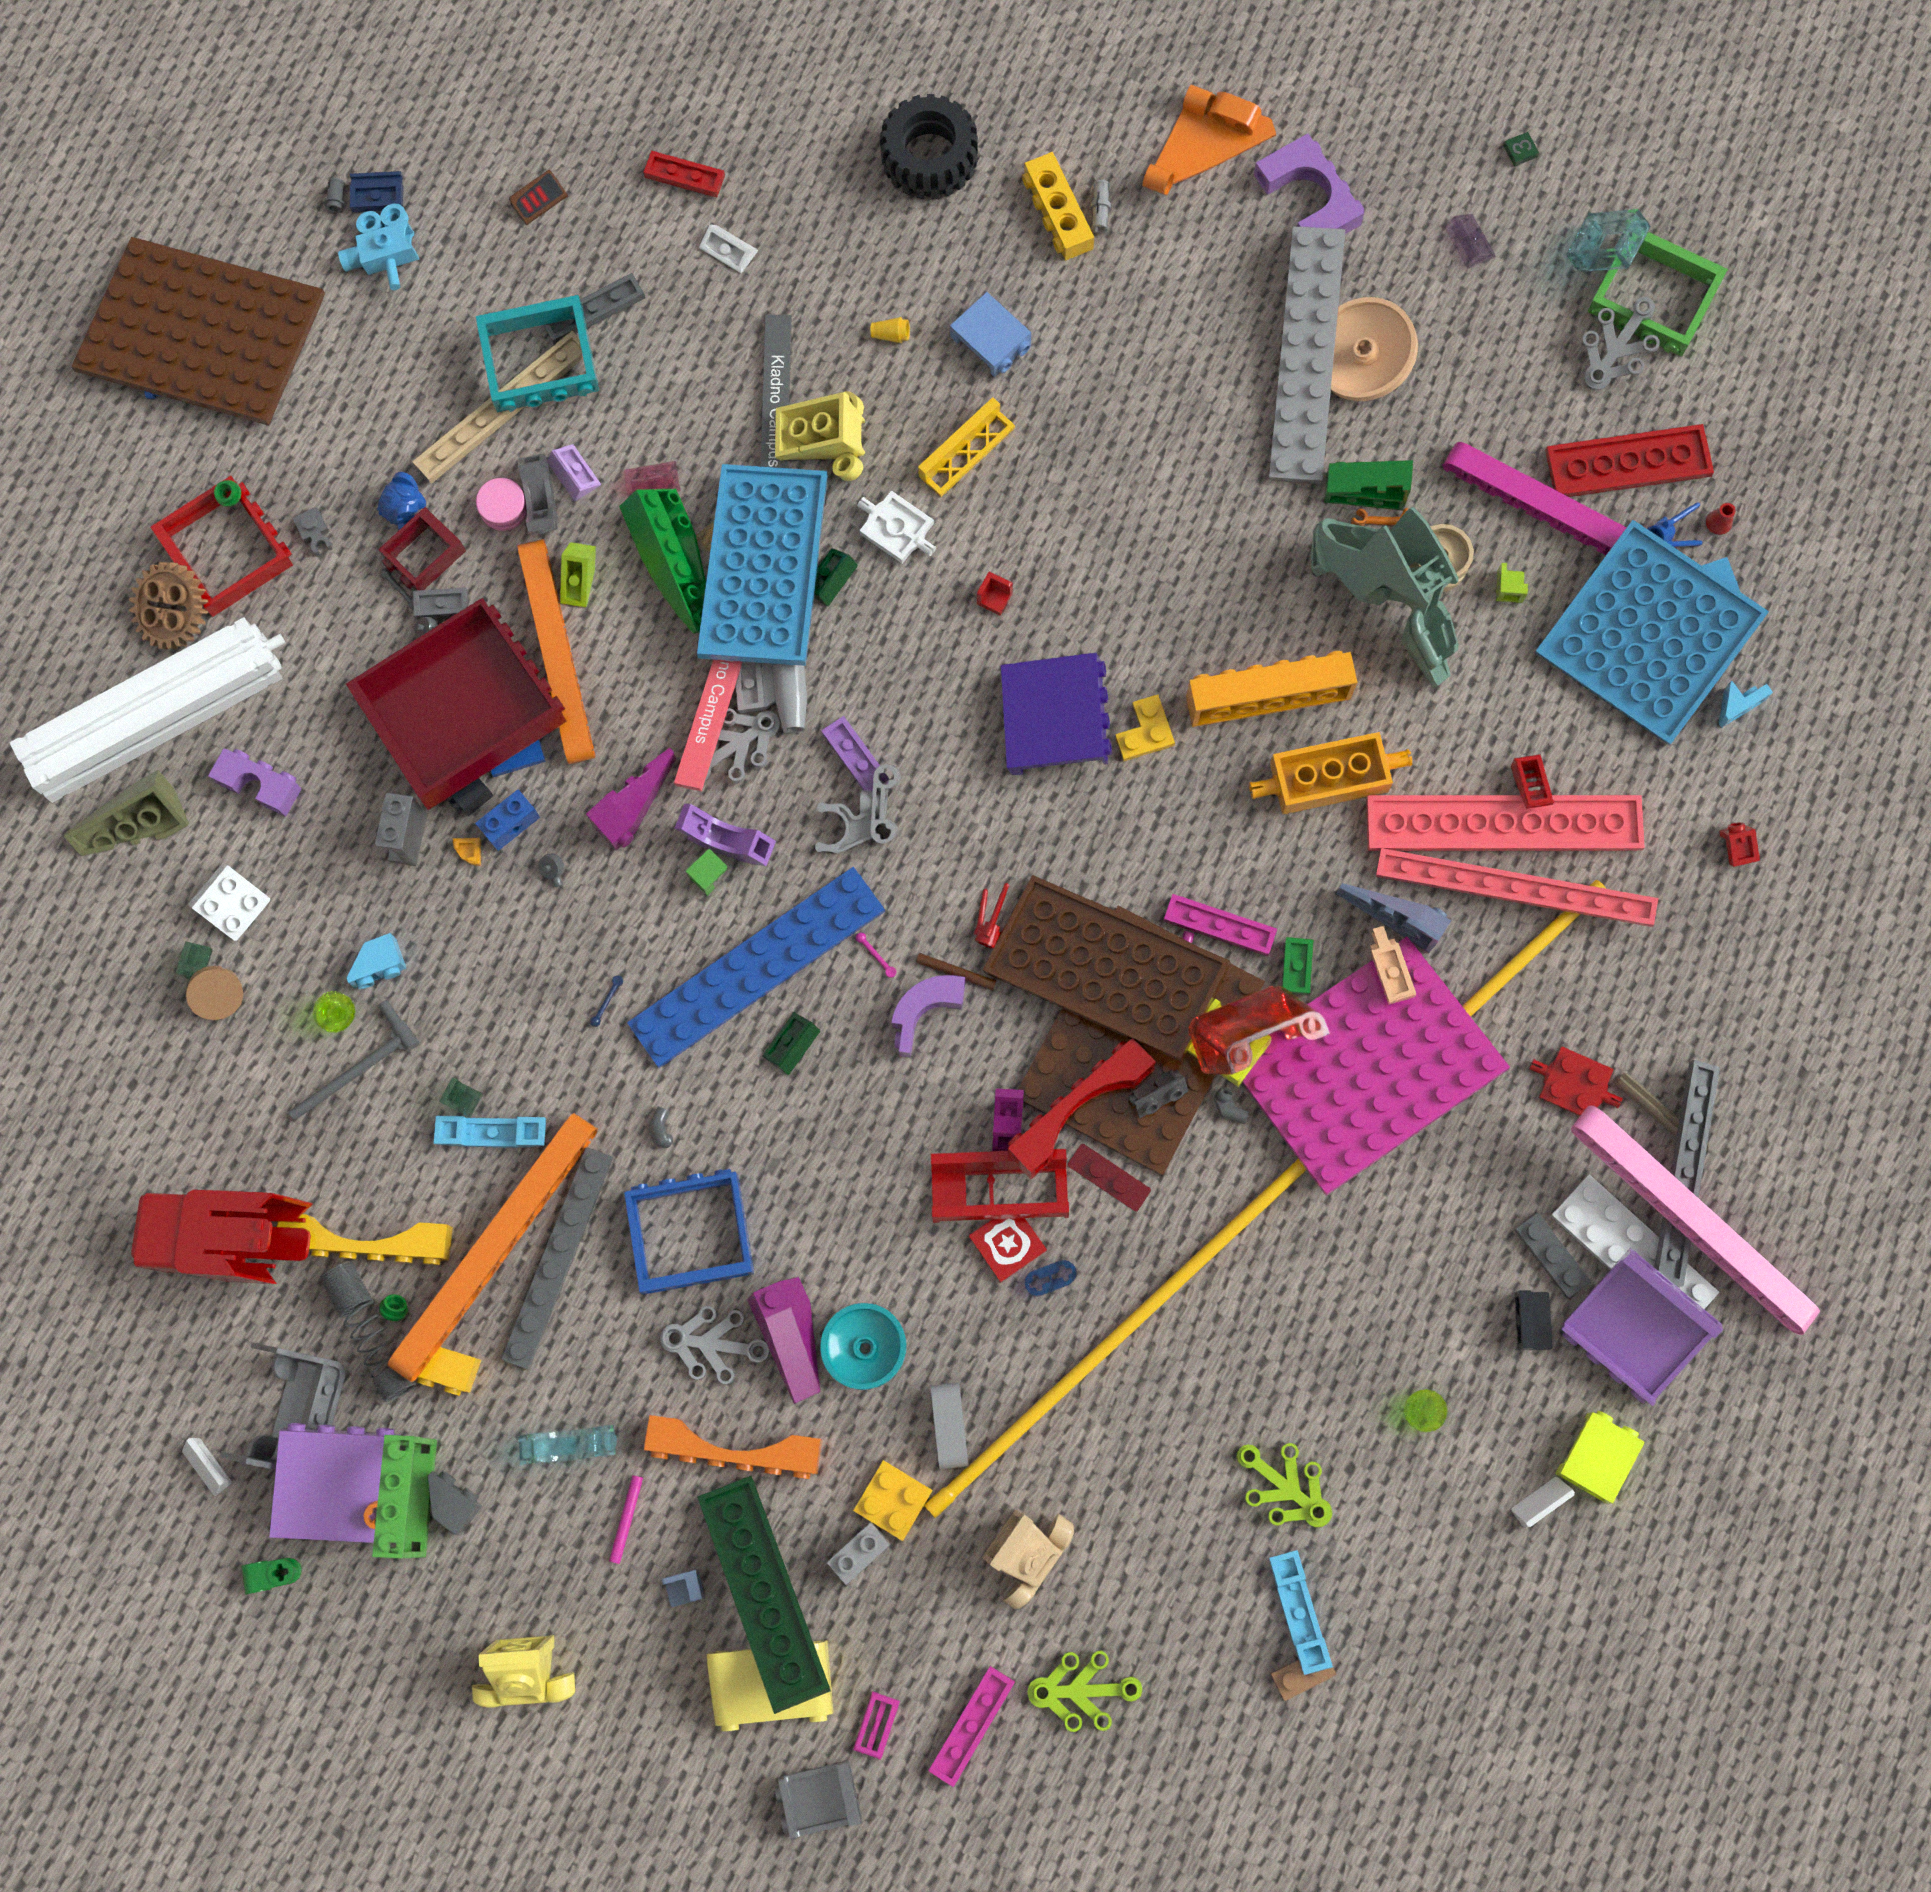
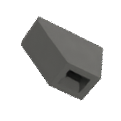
M442 1470L439 1474L438 1472L431 1471L428 1475L432 1516L455 1535H462L482 1507L477 1502L479 1496L466 1487L463 1491L454 1485L456 1479Z

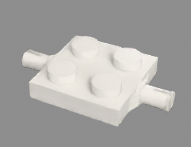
M891 491L876 506L865 499V497L859 501L857 506L869 514L867 522L860 529V535L903 564L911 552L917 548L929 556L932 555V552H935L936 546H933L924 539L926 533L933 526L934 520L896 493Z

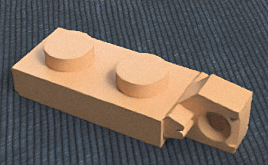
M1384 926L1374 928L1372 936L1375 944L1370 945L1371 956L1388 1005L1415 997L1416 992L1399 943H1396L1395 939L1388 940Z

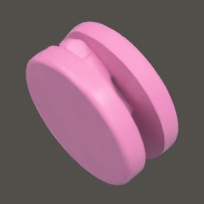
M492 479L486 482L477 493V510L485 524L492 529L499 531L511 530L519 526L527 515L526 499L523 490L511 479Z

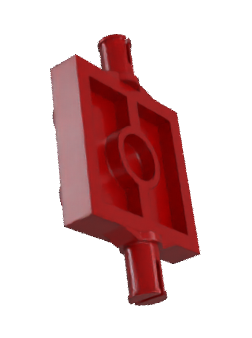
M1561 1046L1554 1061L1549 1066L1535 1059L1531 1062L1533 1065H1530L1529 1070L1544 1075L1543 1087L1538 1098L1578 1116H1581L1588 1106L1598 1108L1602 1102H1605L1618 1109L1621 1104L1620 1102H1622V1097L1607 1092L1608 1082L1614 1069Z

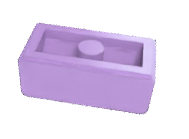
M573 444L551 451L547 463L574 501H577L601 485Z

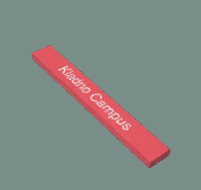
M713 659L674 781L676 786L702 792L743 661Z

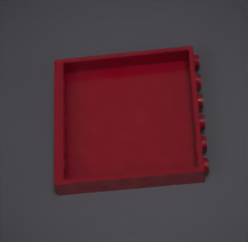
M483 597L346 683L353 697L427 810H430L567 722L562 714V711L566 709L557 696L554 698L550 696L549 693L553 690L544 677L540 680L538 679L536 674L540 671L532 659L525 660L523 657L527 654L518 640L516 642L512 641L511 637L514 634L506 622L500 624L498 621L502 618L494 604L488 606Z

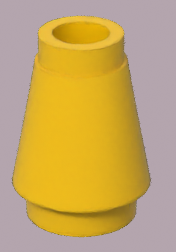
M898 317L872 322L870 327L871 338L896 343L908 341L910 337L908 319Z

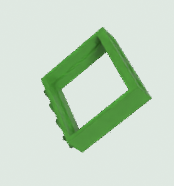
M1632 225L1587 312L1598 317L1602 309H1612L1614 312L1613 324L1620 331L1624 329L1634 314L1633 311L1604 298L1629 248L1709 285L1710 287L1685 335L1650 319L1642 320L1634 332L1642 341L1649 335L1657 336L1660 342L1659 346L1669 354L1671 351L1682 357L1728 269ZM1604 313L1601 319L1608 321L1612 316L1610 313ZM1648 340L1646 342L1648 344H1657L1655 340Z
M384 1435L372 1557H426L431 1509L428 1475L431 1471L434 1472L436 1439ZM422 1444L430 1445L429 1454L421 1453ZM400 1446L406 1447L405 1451H400ZM412 1542H421L420 1551L411 1550ZM391 1543H396V1547H390Z

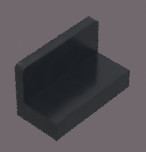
M1531 1290L1515 1292L1518 1350L1552 1349L1549 1293L1531 1292Z

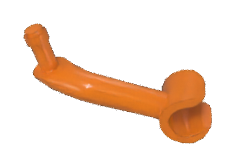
M1408 508L1403 510L1400 517L1368 516L1364 509H1358L1356 514L1362 517L1363 520L1359 521L1356 518H1352L1351 524L1364 526L1365 524L1394 526Z

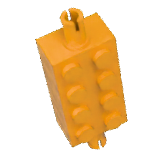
M1380 732L1273 754L1270 761L1272 778L1249 782V791L1252 792L1250 794L1252 800L1273 794L1278 796L1283 815L1360 799L1368 795L1388 793L1393 784L1390 770L1406 766L1410 767L1413 761L1412 756H1408L1411 755L1409 749L1386 754Z

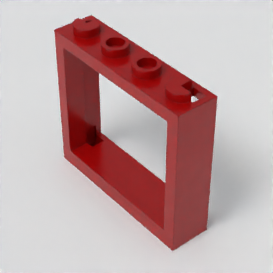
M229 476L228 478L223 480H231L237 483L232 476ZM243 482L238 484L241 489L239 501L277 556L213 598L201 582L198 588L206 590L201 595V599L208 600V603L203 606L212 617L293 566L288 558L293 554L284 541L281 543L277 542L275 536L279 534L270 521L264 523L261 519L265 514L256 501L250 503L247 497L251 493ZM216 485L150 527L173 562L178 563V565L187 566V571L194 570L172 539V536L220 506L214 495ZM231 491L227 493V498L230 496ZM196 573L194 574L193 579H199Z

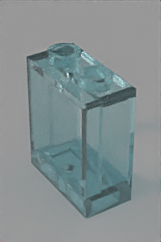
M1639 209L1588 213L1566 256L1580 272L1627 269L1630 267L1651 225ZM1621 234L1615 248L1599 249L1606 235Z

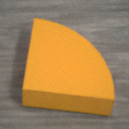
M452 838L454 849L462 860L464 859L465 862L467 861L471 865L481 866L480 838Z

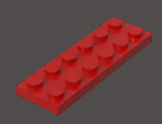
M1703 424L1551 445L1545 449L1553 489L1568 497L1712 477L1714 474Z

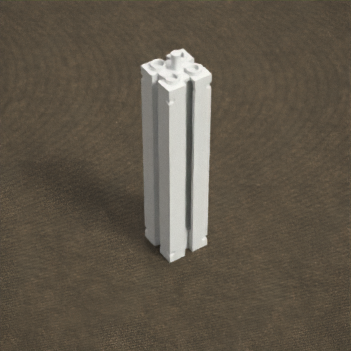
M243 617L234 622V625L226 626L26 733L25 737L11 741L10 745L16 757L24 766V772L32 788L40 794L43 793L45 798L53 803L64 795L74 792L267 688L268 685L282 680L283 678L279 673L282 666L271 651L286 642L281 634L267 640L255 623L250 625Z

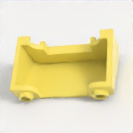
M813 1641L831 1689L828 1641ZM751 1649L732 1650L730 1652L724 1650L706 1654L715 1726H721V1731L739 1730V1724L809 1717L810 1722L827 1721V1715L833 1714L832 1689L828 1693L774 1714Z

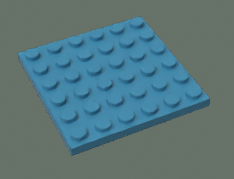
M1632 520L1535 653L1670 745L1769 611Z

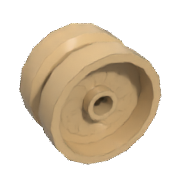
M1446 524L1430 526L1443 546L1458 576V583H1450L1443 590V592L1451 591L1460 585L1473 561L1474 549L1470 538L1461 529ZM1414 562L1409 568L1421 567V565Z

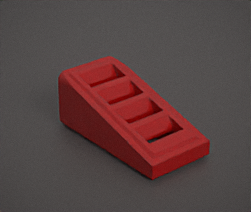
M1541 754L1514 758L1511 770L1526 809L1553 805L1554 800ZM1533 770V772H1534V773L1524 774V771ZM1527 779H1537L1534 782H1526ZM1540 787V790L1529 791L1528 788ZM1543 795L1544 797L1543 799L1531 800V796Z

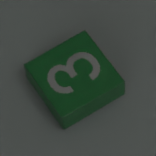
M1528 132L1506 140L1503 145L1514 167L1535 159L1539 155V151Z

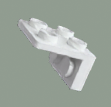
M222 863L188 905L234 941H237L269 903L270 898L231 867Z

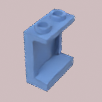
M988 292L950 325V337L957 344L962 341L990 367L993 377L1000 372L1005 373L1011 367L1013 360L1018 355H1025L1031 347V332Z

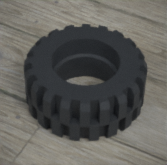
M927 94V97L921 98L920 95L913 96L909 102L907 100L900 102L898 109L893 108L888 113V118L884 120L882 132L880 133L881 159L887 178H891V183L899 189L902 186L903 193L909 196L914 193L916 198L924 199L925 196H931V200L939 199L941 194H945V197L953 194V189L960 190L964 187L965 179L967 181L971 179L978 162L977 128L975 122L972 121L970 113L965 109L962 111V105L957 101L951 103L949 102V97L942 95L940 98L935 97V94ZM925 134L942 136L953 145L945 155L931 160L917 158L906 150L907 145L913 139Z

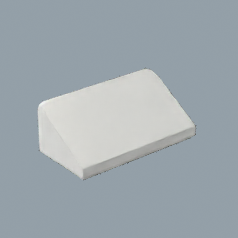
M710 224L699 246L701 250L740 273L744 271L758 251L719 226Z
M189 1438L186 1440L182 1452L214 1496L232 1484L230 1478L201 1439Z
M1554 1477L1515 1505L1511 1510L1523 1527H1531L1573 1497L1575 1492L1560 1478Z

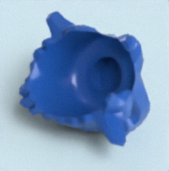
M398 472L395 473L392 481L385 486L379 499L377 511L379 515L390 521V524L398 526L400 530L415 516L418 510L426 507V500L422 493L419 492L414 478L407 473Z

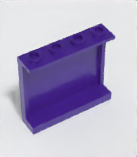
M1097 653L1001 665L1007 769L1012 775H1023V769L1102 760L1104 765L1108 764V755L1112 754L1110 739H1106V729H1110L1108 712L1105 713L1104 703H1108L1107 688L1103 687L1102 677H1106L1105 661L1100 660Z

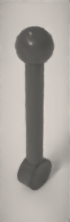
M387 568L382 569L380 572L381 577L387 579L408 601L410 609L414 610L413 599L396 582Z

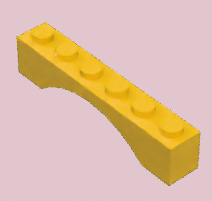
M302 1214L299 1217L305 1218V1223L278 1222L277 1227L304 1228L309 1230L311 1234L309 1251H311V1256L328 1258L329 1253H339V1258L355 1260L357 1255H367V1260L383 1262L385 1257H395V1262L410 1264L413 1259H423V1264L440 1265L441 1261H449L453 1227L447 1224L419 1222L407 1231L390 1238L376 1241H357L335 1235L324 1228L314 1217L307 1214Z

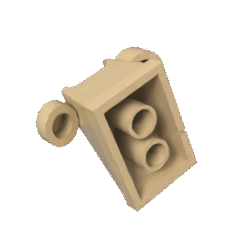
M1015 1509L982 1556L996 1570H1001L1021 1580L1003 1599L1013 1609H1019L1030 1602L1039 1586L1072 1541L1074 1525L1059 1513L1055 1516L1046 1537L1033 1523L1034 1521Z

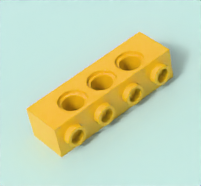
M1050 152L1025 162L1024 174H1022L1024 186L1026 189H1031L1033 204L1037 211L1041 210L1043 213V225L1046 231H1051L1054 236L1053 245L1058 254L1062 253L1066 261L1093 250L1094 236L1054 153ZM1042 185H1050L1051 187L1044 188ZM1053 206H1060V207H1062V208H1060V209H1053L1052 207H1053ZM1069 227L1072 230L1065 231L1062 228Z

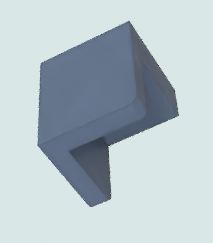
M699 1569L662 1579V1584H666L669 1602L672 1607L705 1598Z

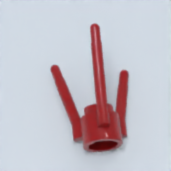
M1005 883L990 921H985L984 925L988 890L984 889L982 893L977 926L973 934L976 935L975 942L994 949L1003 930L999 932L1000 927L995 923L1009 888L1008 883Z

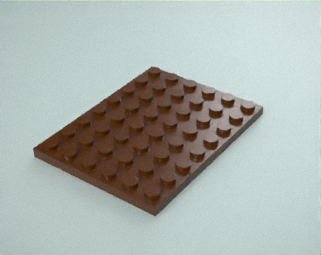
M131 237L71 367L77 373L269 426L319 311L325 292L322 288Z
M1119 905L1115 910L1119 913L1136 919L1142 923H1145L1149 926L1166 932L1172 936L1182 939L1181 937L1155 925L1154 923L1126 910L1125 908ZM1231 964L1213 1001L1217 999L1221 1002L1222 1007L1242 1021H1245L1265 981ZM1062 1008L1018 1090H1024L1023 1103L1047 1114L1051 1110V1104L1058 1097L1063 1096L1065 1098L1072 1092L1071 1087L1076 1081L1082 1077L1084 1079L1088 1078L1093 1073L1091 1071L1092 1068L1099 1061L1104 1059L1106 1062L1113 1055L1112 1051L1118 1044L1123 1041L1127 1043L1131 1039ZM1138 1043L1156 1061L1155 1070L1135 1088L1118 1089L1090 1099L1069 1117L1065 1125L1163 1176L1217 1072L1188 1051L1183 1061L1180 1062ZM1169 1070H1178L1181 1076L1185 1077L1188 1092L1180 1099L1170 1101L1161 1106L1155 1113L1139 1118L1136 1107L1131 1104L1128 1098L1132 1091L1148 1082L1153 1089H1156L1158 1087L1154 1082L1155 1078Z

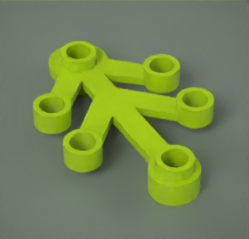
M1248 1444L1239 1448L1236 1454L1238 1463L1244 1468L1253 1467L1279 1488L1267 1491L1250 1489L1245 1494V1501L1249 1506L1256 1507L1266 1502L1293 1500L1302 1507L1286 1511L1281 1508L1271 1509L1268 1513V1520L1271 1524L1278 1526L1287 1521L1306 1520L1313 1527H1323L1330 1522L1332 1508L1321 1497L1319 1481L1322 1473L1321 1466L1316 1462H1309L1303 1468V1473L1308 1478L1309 1498L1300 1491L1296 1463L1299 1450L1295 1444H1284L1280 1450L1285 1463L1287 1479L1260 1458V1452L1255 1446ZM1288 1446L1292 1447L1295 1451L1294 1456L1288 1458L1284 1453L1285 1448ZM1248 1450L1254 1454V1459L1251 1462H1247L1244 1459V1453ZM1310 1465L1316 1466L1318 1470L1315 1476H1310L1307 1472ZM1252 1492H1256L1259 1495V1501L1255 1504L1249 1501V1495ZM1317 1506L1323 1510V1515L1320 1518H1316L1313 1515V1509ZM1274 1511L1281 1512L1282 1520L1280 1522L1273 1521L1272 1514Z
M1096 1651L1092 1654L1091 1661L1070 1685L1057 1686L1069 1670H1075L1079 1665L1077 1654L1066 1652L1062 1656V1662L1048 1678L1039 1677L1030 1683L1028 1698L1036 1707H1049L1064 1721L1067 1730L1076 1732L1082 1726L1081 1717L1077 1713H1070L1057 1699L1070 1698L1094 1721V1725L1098 1730L1105 1731L1112 1724L1110 1715L1106 1712H1101L1087 1697L1121 1696L1124 1700L1132 1702L1141 1696L1142 1685L1138 1679L1131 1676L1123 1678L1120 1683L1086 1685L1099 1669H1104L1109 1663V1658L1105 1652ZM1098 1654H1102L1105 1657V1663L1101 1666L1096 1665L1094 1662V1658ZM1069 1655L1076 1658V1663L1072 1667H1068L1065 1664V1658ZM1134 1684L1136 1692L1133 1695L1126 1694V1685ZM1045 1687L1048 1690L1046 1698H1039L1037 1696L1038 1688ZM1102 1715L1108 1718V1724L1104 1727H1100L1097 1724L1098 1717ZM1070 1717L1078 1718L1079 1724L1076 1728L1068 1726L1067 1722Z

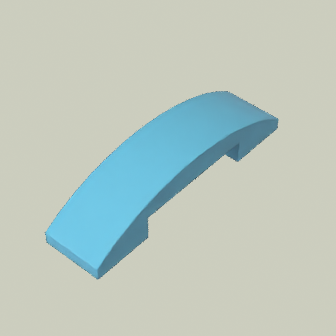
M436 1116L434 1144L498 1148L544 1146L546 1118L517 1117V1119Z
M1298 1550L1270 1557L1269 1561L1276 1588L1303 1674L1307 1675L1332 1668L1325 1639L1322 1637L1307 1588L1306 1577Z

